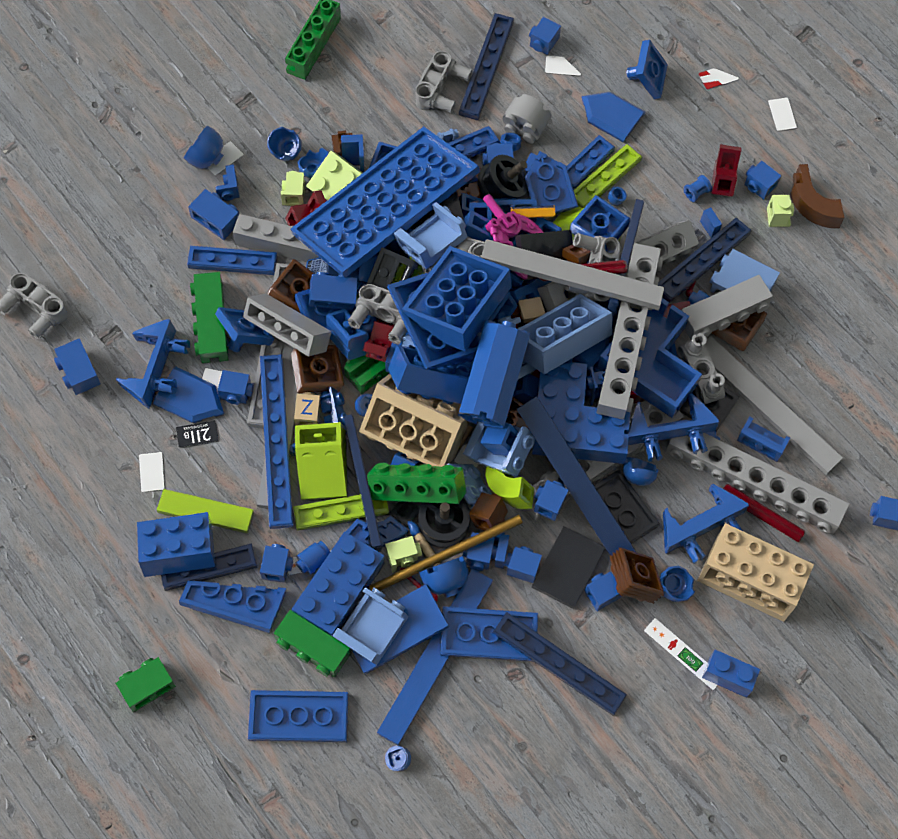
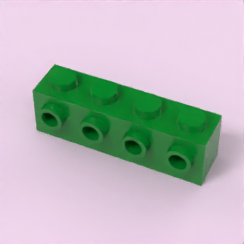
M378 463L367 474L372 500L459 504L467 493L463 467H454L453 465L441 467L430 464L412 466L407 463L399 465Z

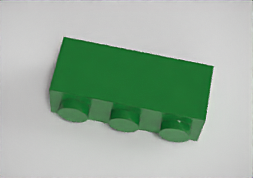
M289 610L273 633L275 640H277L276 644L285 651L291 649L297 653L296 657L306 664L311 662L316 665V670L326 677L330 674L335 678L351 655V650L348 646L292 610Z

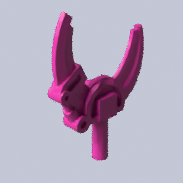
M490 194L483 198L484 202L497 217V219L492 218L486 225V230L490 232L495 242L513 246L512 241H509V239L518 235L521 230L529 234L543 233L539 226L528 217L516 214L514 211L505 214ZM513 271L524 280L527 279V274Z

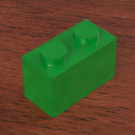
M159 657L144 661L140 665L141 668L134 672L128 671L119 677V681L115 683L133 713L176 687Z

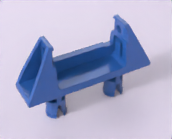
M170 319L154 323L132 333L136 341H146L148 344L155 345L144 378H116V381L124 390L149 409L156 391L175 393L172 387H177L176 379L160 378L169 352L188 354L186 348H190L189 340L174 339L177 330Z
M691 393L687 401L690 406L692 420L662 423L648 427L642 412L641 403L637 402L628 433V445L644 443L648 461L652 462L653 452L657 461H659L663 456L658 440L689 436L693 454H697L699 447L701 452L705 453L708 451V448L706 447L703 433L715 431L719 420Z
M712 484L709 492L713 495L717 506L684 522L683 525L680 526L668 511L669 509L666 508L663 512L665 553L667 554L679 547H684L693 564L697 563L698 557L702 561L706 558V554L702 551L696 538L719 526H724L725 523L743 531L735 518L744 514L749 504Z

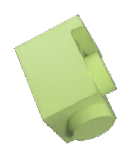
M297 171L286 172V180H282V205L304 204V173Z
M772 195L767 207L769 227L791 226L790 216L794 214V205L791 203L790 195Z
M413 536L385 544V551L392 573L397 571V566H411L418 560V557L422 556L419 542H414Z

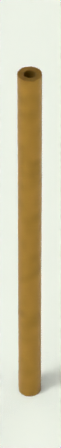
M517 515L371 584L369 587L371 591L373 588L381 591L522 524L523 521L520 515Z

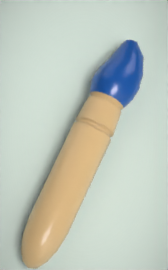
M408 521L409 531L415 537L416 542H419L426 557L435 555L428 541L422 535L419 526L412 521Z

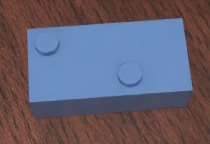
M582 294L575 296L519 328L531 333L523 361L543 374L548 373L611 336L612 312Z

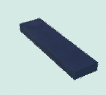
M252 543L215 552V567L161 575L164 590L168 591L186 586L188 581L203 582L258 568Z

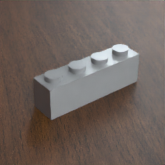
M239 214L233 230L235 245L258 251L277 252L279 256L304 262L319 257L292 234L290 229L293 226Z
M757 275L683 308L681 311L689 315L685 331L690 339L695 334L697 336L698 333H702L707 337L712 331L717 329L723 330L737 320L741 322L756 311L757 313L765 311L769 307L773 295L761 276Z
M266 293L247 298L243 318L307 356L327 351L331 331Z

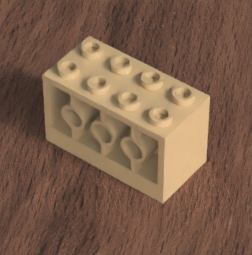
M388 374L377 383L359 432L365 434L370 440L385 444L391 450H398L406 454L411 460H419L425 464L442 467L456 457L469 421L458 416L461 404H448L441 399L433 397L432 399H426L415 393L404 394L397 390L391 374Z
M725 523L712 546L697 581L784 622L797 606L814 564Z

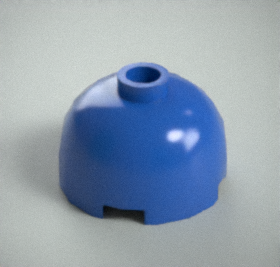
M207 125L199 134L195 143L186 152L184 159L187 163L200 169L208 168L213 163L217 165L224 156L221 153L223 140L220 134Z
M464 556L421 571L419 574L423 584L428 586L431 593L436 595L445 594L446 598L458 594V588L465 585L468 579V568Z

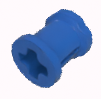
M700 175L692 184H686L683 191L691 202H695L705 192H711L712 186L707 177Z

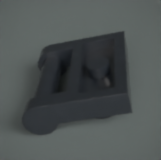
M381 247L366 285L372 284L388 290L387 286L393 284L401 263L407 265L401 281L411 278L414 270L418 269L419 263Z

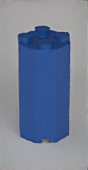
M485 320L459 410V417L475 424L481 422L483 426L488 428H504L530 338V332L516 329V324L509 321H502V324L494 321Z

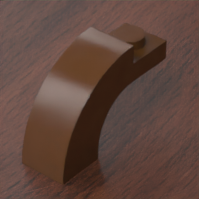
M799 164L796 173L793 174L794 186L790 193L795 208L803 217L816 225L826 228H840L845 218L841 199H828L817 193L811 182L808 164Z

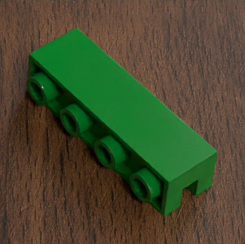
M333 0L318 1L285 57V63L288 64L286 67L288 74L306 80L341 20L340 3Z
M220 272L193 274L194 283H190L191 296H195V302L191 303L192 314L197 318V322H193L194 336H198V342L194 343L195 355L200 356L202 364L211 363V358L219 357L220 362L229 361L226 329L215 315L219 307L224 308Z
M366 355L348 360L344 366L345 377L361 395L390 374L386 372L385 362L366 357Z

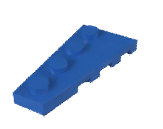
M188 581L179 604L270 633L285 597L286 588L266 589V586H256V588L242 587L240 584L226 586L214 582Z

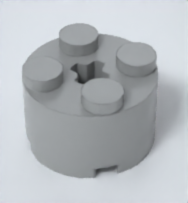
M522 94L521 97L516 95L503 115L502 119L506 125L504 130L507 133H516L522 136L523 140L527 143L533 144L535 140L539 139L552 117L549 109L546 112L542 108L544 104L530 95Z

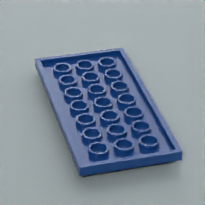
M423 126L290 230L298 240L342 277L346 278L378 253L381 247L384 248L395 239L394 232L400 228L406 231L434 209L432 206L434 203L440 204L476 176L480 169L476 163Z

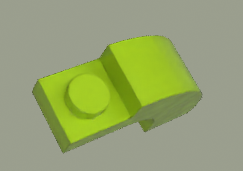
M486 467L488 486L495 494L502 497L506 504L516 509L532 508L535 488L523 477L514 478L512 475Z

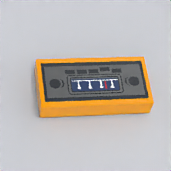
M555 205L511 207V212L514 211L516 214L528 218L554 217Z

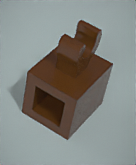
M482 492L471 509L469 516L476 528L487 530L504 522L508 509L502 497H499L497 494Z

